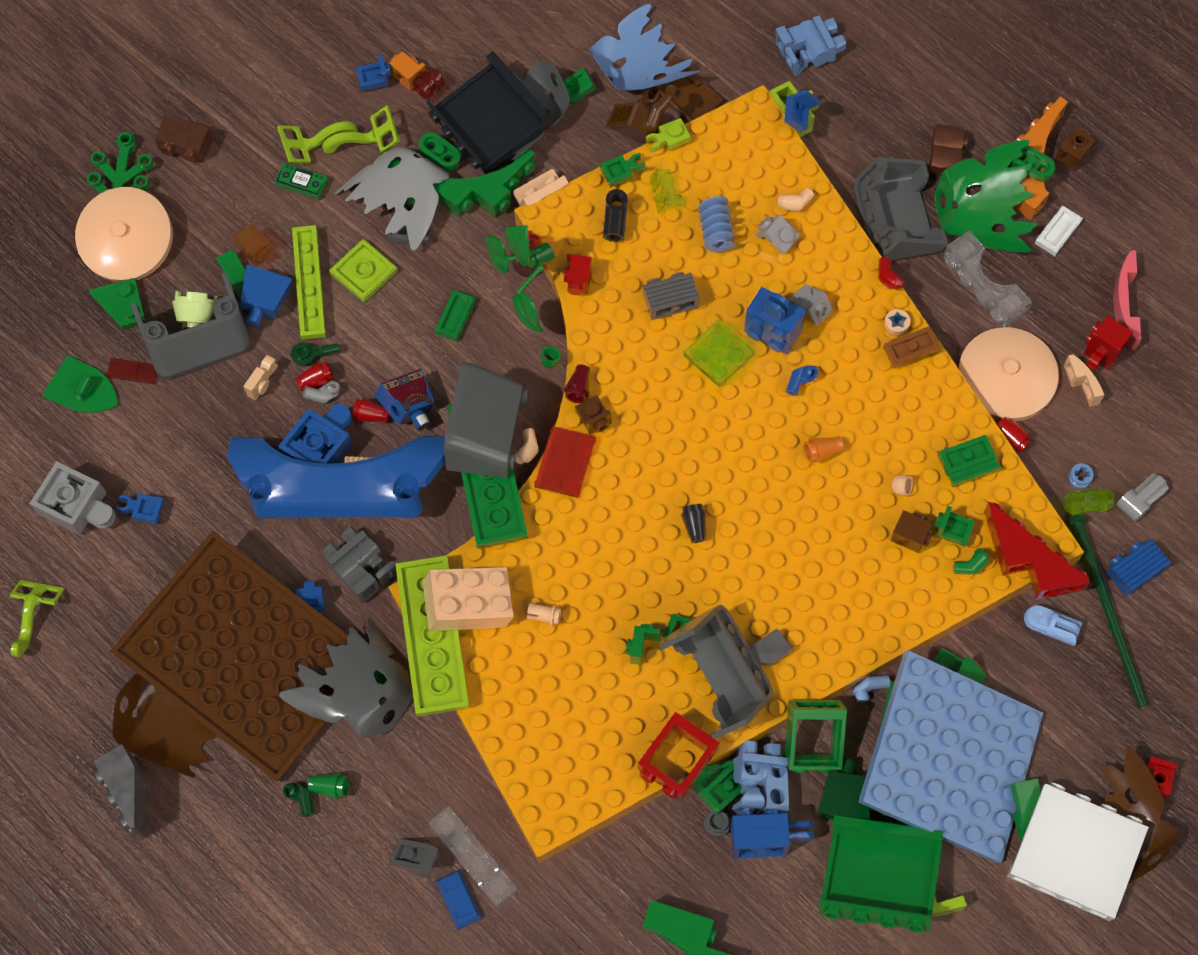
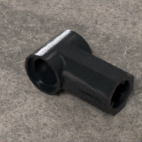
M613 189L606 195L603 239L609 242L624 240L628 198L623 190ZM617 201L622 203V205L616 207L611 205V203Z

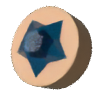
M900 309L888 312L884 321L885 329L892 335L906 333L910 325L909 315Z

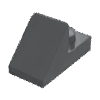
M399 839L389 864L423 878H428L437 859L438 848L431 844Z

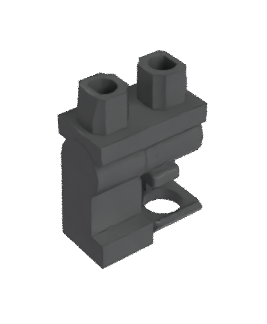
M349 527L341 535L342 539L346 542L342 548L339 549L333 542L328 544L323 549V552L334 573L338 575L358 600L364 604L380 590L379 585L383 586L397 574L396 564L394 561L385 564L381 558L383 555L381 550L364 531L358 532L354 528ZM369 566L373 568L374 572L376 573L378 583L376 579L364 568H368Z

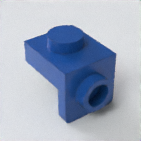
M377 55L379 61L377 63L356 67L362 92L389 86L387 77L392 76L389 62L384 63L382 55Z
M806 90L788 96L786 98L784 122L799 132L807 130L809 109L819 105V99Z

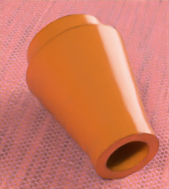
M840 436L810 438L808 442L803 444L806 459L809 462L814 461L815 463L844 449Z

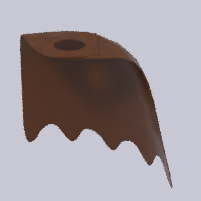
M138 674L134 675L116 696L112 732L115 741L119 745L122 744L129 752L180 774L195 778L196 776L190 770L189 765L208 762L209 759L201 751V746L204 742L218 736ZM126 696L128 705L125 712L121 713L120 702ZM134 709L138 711L136 718L132 717Z

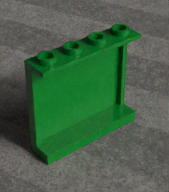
M834 815L833 834L821 899L819 898V915L832 920L839 918L848 919L858 924H880V926L889 929L895 927L905 928L914 933L930 932L942 851L943 831L934 830L930 832L912 826Z

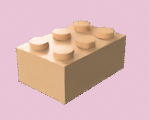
M507 567L430 570L423 580L429 631L505 628L514 617Z

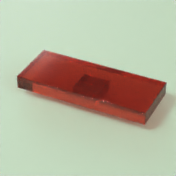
M111 358L106 374L107 378L154 385L157 379V373L153 364Z

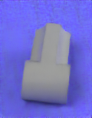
M1153 473L1135 490L1133 488L1129 490L1116 505L1135 523L1151 508L1155 501L1168 491L1169 487L1160 475Z

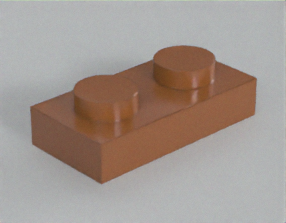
M930 326L884 343L883 346L894 369L936 353L941 348Z

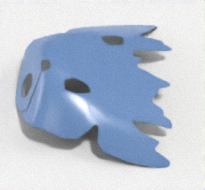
M651 4L639 7L619 23L617 31L621 38L620 40L611 36H604L589 48L605 76L613 79L610 83L618 90H638L654 87L701 71L681 72L691 65L690 63L693 59L670 67L665 66L668 61H664L663 58L675 44L667 45L664 42H658L661 36V23L641 35L643 27L650 20L646 15L652 7ZM626 58V63L621 68H614L613 63L615 61ZM660 73L667 75L664 78L653 80L654 76Z

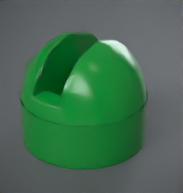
M554 346L544 347L540 355L541 364L546 368H554L560 362L561 353Z

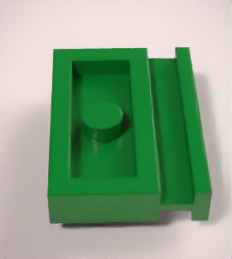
M986 435L941 450L937 454L947 477L951 481L952 488L997 472L1001 468Z

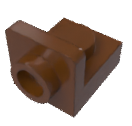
M597 395L575 406V411L589 434L602 432L612 423L611 412L609 410L606 411Z

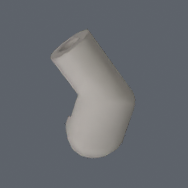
M330 381L319 389L306 386L303 398L324 404L339 394L340 386L336 381Z

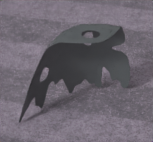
M540 61L536 62L531 70L527 72L525 80L520 79L515 73L513 74L545 109L550 110L549 116L552 124L544 129L547 130L566 111L569 105V95L557 68L551 63ZM552 72H553V73L556 75V77H557V80H558V86H557V87L553 84V82H552V80H551V73H552ZM550 92L554 95V99L549 98ZM542 131L515 152L517 154L512 160L529 149L545 132Z
M370 619L367 620L370 628H365L369 636V644L353 627L349 628L350 634L347 636V645L334 647L327 644V649L333 663L332 667L325 668L327 675L321 676L306 666L299 664L297 675L304 683V687L282 691L279 693V696L303 713L330 723H337L341 718L347 716L350 726L354 728L360 737H373L392 730L406 710L412 698L413 690L404 667L399 662L388 657L389 655H394L392 646ZM376 670L386 677L387 682L382 685L376 682L374 678ZM322 685H329L334 689V693L329 697L322 694L319 688ZM385 697L387 699L386 702L380 705L379 699ZM389 710H394L395 716L393 720L388 724H384V715Z

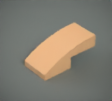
M1073 354L1068 355L1064 368L1071 386H1082L1090 407L1099 405L1104 397V392L1096 377L1079 358Z

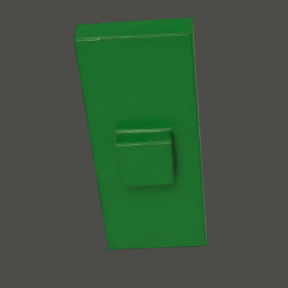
M233 249L216 257V260L223 272H226L228 280L238 298L241 299L246 270Z

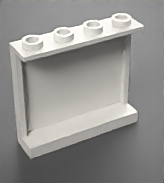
M1045 783L1041 787L1038 801L1007 877L1111 921L1115 919L1148 827L1142 825L1143 821L1130 815L1123 817L1116 814L1117 810L1104 804L1097 806L1090 803L1091 799L1078 793L1074 796L1064 792L1065 788L1056 783L1048 785Z

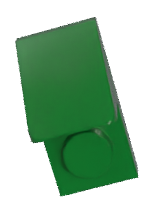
M942 647L933 661L980 684L983 683L987 676L969 656L962 660Z

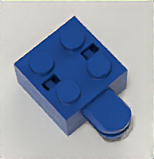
M761 286L746 310L744 332L755 341L760 340L768 344L772 350L788 355L802 332L806 310L788 301L782 295L771 292Z
M335 404L322 417L308 408L278 446L280 452L305 462L339 463L353 446L349 434L345 432L352 422L349 409L345 405Z
M767 810L761 815H754L753 811L738 812L737 816L732 817L730 826L732 858L787 856L790 842L814 840L813 832H799L813 829V822H788V814L781 813V810Z

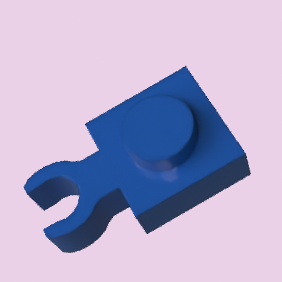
M139 493L137 500H132L126 495L119 496L121 501L128 502L126 507H116L119 513L129 514L132 512L133 520L158 525L165 503L163 498Z

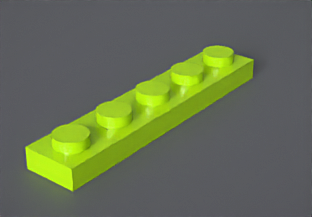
M316 225L293 227L300 336L302 340L325 338L326 329Z

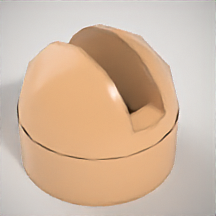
M897 475L892 481L891 487L895 493L909 496L913 487V479L910 475Z

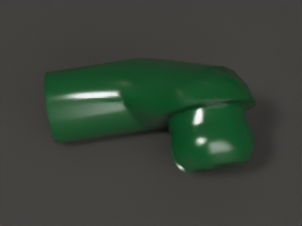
M295 782L288 783L283 787V795L299 803L302 817H310L315 814L312 795L307 788Z

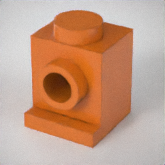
M403 51L394 55L389 62L391 75L410 92L427 78L425 64H419L413 56L409 57Z

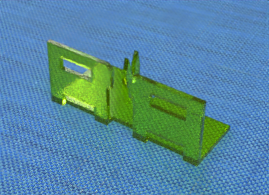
M656 169L649 178L654 193L660 184H662L663 188L654 197L657 212L659 213L665 205L682 206L681 195L674 192V183L670 169Z

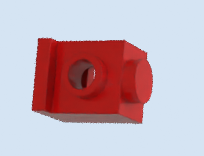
M567 254V268H565L564 282L568 283L567 292L572 295L588 294L592 271V257Z
M1151 756L1145 762V765L1154 780L1155 776L1163 778V783L1156 781L1163 800L1170 796L1177 764Z

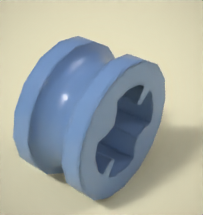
M1079 463L1071 469L1068 478L1073 487L1083 489L1091 483L1094 474L1090 466ZM1079 471L1084 473L1083 476H1087L1083 481L1078 480L1079 476H1075Z

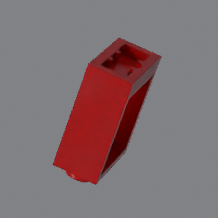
M675 712L638 762L639 775L651 784L655 781L662 786L661 791L672 799L677 797L683 800L718 751L720 742ZM673 730L704 751V754L681 785L649 763Z

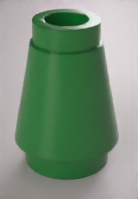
M342 773L311 775L309 777L308 790L310 792L338 800L348 795L349 777L343 776Z

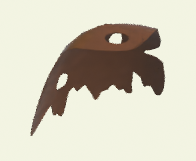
M1127 746L1124 773L1111 764L1107 766L1100 765L1101 771L1114 788V795L1106 793L1104 801L1090 796L1087 797L1091 799L1090 803L1097 806L1104 804L1117 810L1116 814L1123 817L1130 815L1143 821L1142 825L1148 827L1128 883H1132L1155 869L1166 859L1179 838V831L1168 821L1160 819L1165 803L1156 781L1137 752L1131 746ZM1129 788L1138 797L1139 801L1136 804H1130L1125 797V792ZM1144 851H1149L1150 854H1148V856L1143 859L1141 856ZM1161 854L1160 859L1156 863L1148 866L1155 856Z

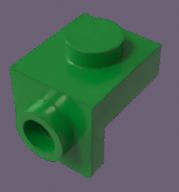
M584 67L564 80L562 78L569 95V101L573 104L597 89L588 70Z
M947 506L945 513L939 512L934 526L939 528L936 537L966 547L975 521L952 513V507Z
M652 624L635 626L633 639L627 640L626 654L630 655L631 664L641 665L644 640L660 642L661 629H656L657 627Z

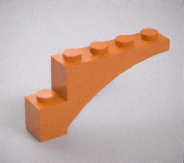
M1060 96L1055 103L1050 102L1043 111L1044 115L1040 119L1035 118L1029 126L1028 133L1026 135L1022 133L1016 141L1029 140V146L1044 154L1047 138L1055 124L1064 114L1068 101ZM1027 175L1021 180L1020 184L1024 186L1025 191L1033 193V196L1013 206V208L1029 220H1032L1045 205L1049 192L1045 189L1044 181L1034 180Z

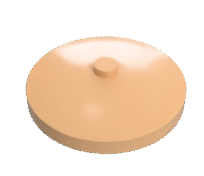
M132 187L110 189L93 198L80 214L75 230L76 246L83 262L98 276L114 282H121L132 278L140 280L153 273L166 259L173 239L171 219L163 205L148 192Z
M995 328L979 334L966 346L958 365V369L990 416L998 421L1007 417L1009 420L1013 419L1017 422L1039 414L1052 400L1058 385V366L1049 347L1035 335L1017 328Z

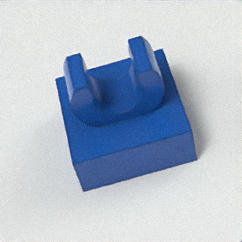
M315 580L304 581V588L296 589V595L316 611H325V598L322 587H315Z

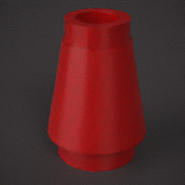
M319 361L296 377V382L301 391H303L306 386L314 388L328 384V382L334 379V375L327 361L322 363Z
M364 397L363 399L356 398L352 418H356L358 422L387 423L389 413L382 405Z

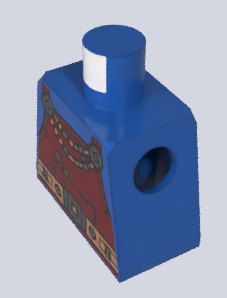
M421 368L380 383L375 397L397 424L402 425L413 421L418 431L427 428L431 424L426 415L430 413L434 405V399Z

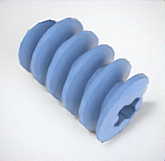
M723 196L706 199L698 207L703 239L705 240L704 247L708 251L715 253L727 251L735 246L734 242H732L734 233L730 232L733 230V225L729 223L731 221V216L728 214L730 208L726 206L728 199Z

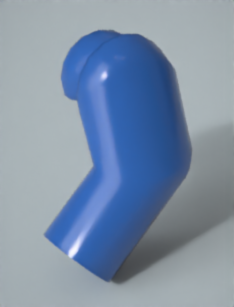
M806 365L795 369L791 374L785 392L791 396H797L802 384L817 378L819 373L817 367Z

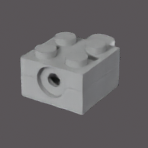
M57 461L29 503L38 515L78 535L82 534L88 523L100 529H107L113 525L116 519V514L112 507L102 502L107 492L100 482Z

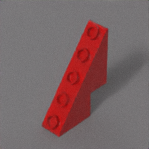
M988 502L984 513L1002 575L1028 570L1036 600L1085 590L1090 581L1088 575L1082 569L1073 567L1068 563L1067 558L1057 551L1054 552L1046 546V542L1041 537L1032 535L1026 530L1021 521L1009 517L999 504Z

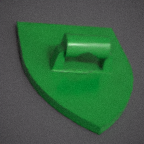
M67 355L42 394V397L80 413H99L119 406L116 392L108 378L98 369Z

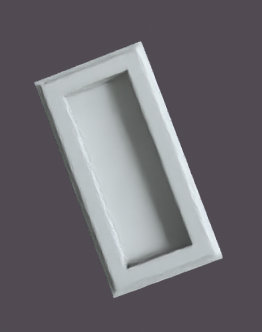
M1062 205L1038 236L1035 244L1056 256L1082 222L1083 218Z

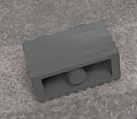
M677 272L664 280L654 278L643 285V296L651 320L699 307L700 298L691 272L687 274Z

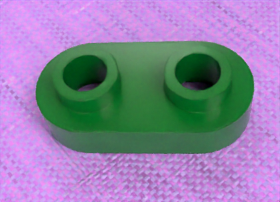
M426 133L420 138V152L434 164L445 171H453L460 166L461 156L459 150L436 133ZM430 146L435 147L434 149H428ZM448 159L453 160L452 162H446Z
M1029 145L1021 149L1023 153L1021 157L1024 160L1017 158L1010 163L1013 167L1031 163L1032 167L1027 171V175L1041 182L1049 180L1055 170V164L1051 158Z

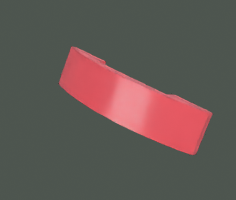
M1130 251L1116 279L1113 295L1116 321L1133 332L1127 343L1130 350H1136L1141 341L1140 317H1130L1128 284H1132L1137 274L1136 251Z

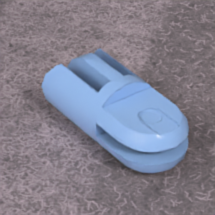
M1039 605L1029 607L1024 614V622L1028 628L1069 645H1076L1082 626L1081 621Z

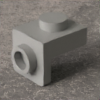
M781 215L768 216L763 219L759 224L760 229L755 234L758 238L765 237L780 254L786 253L800 236Z
M807 284L789 299L790 302L804 308L812 324L816 326L833 311L826 293Z

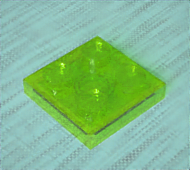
M718 319L683 351V356L720 388L754 356L755 351Z

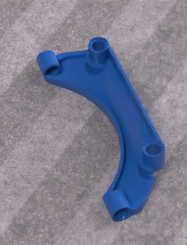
M419 436L385 454L348 463L324 464L294 459L272 448L262 437H233L227 454L229 463L242 487L250 488L248 495L254 513L259 518H414L423 511L420 498L421 487H427L446 463L444 452L445 436Z

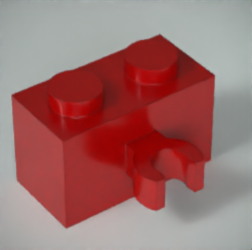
M1108 315L1102 323L1097 321L1084 343L1087 345L1084 355L1089 358L1086 366L1094 371L1100 365L1109 371L1122 354L1133 332Z

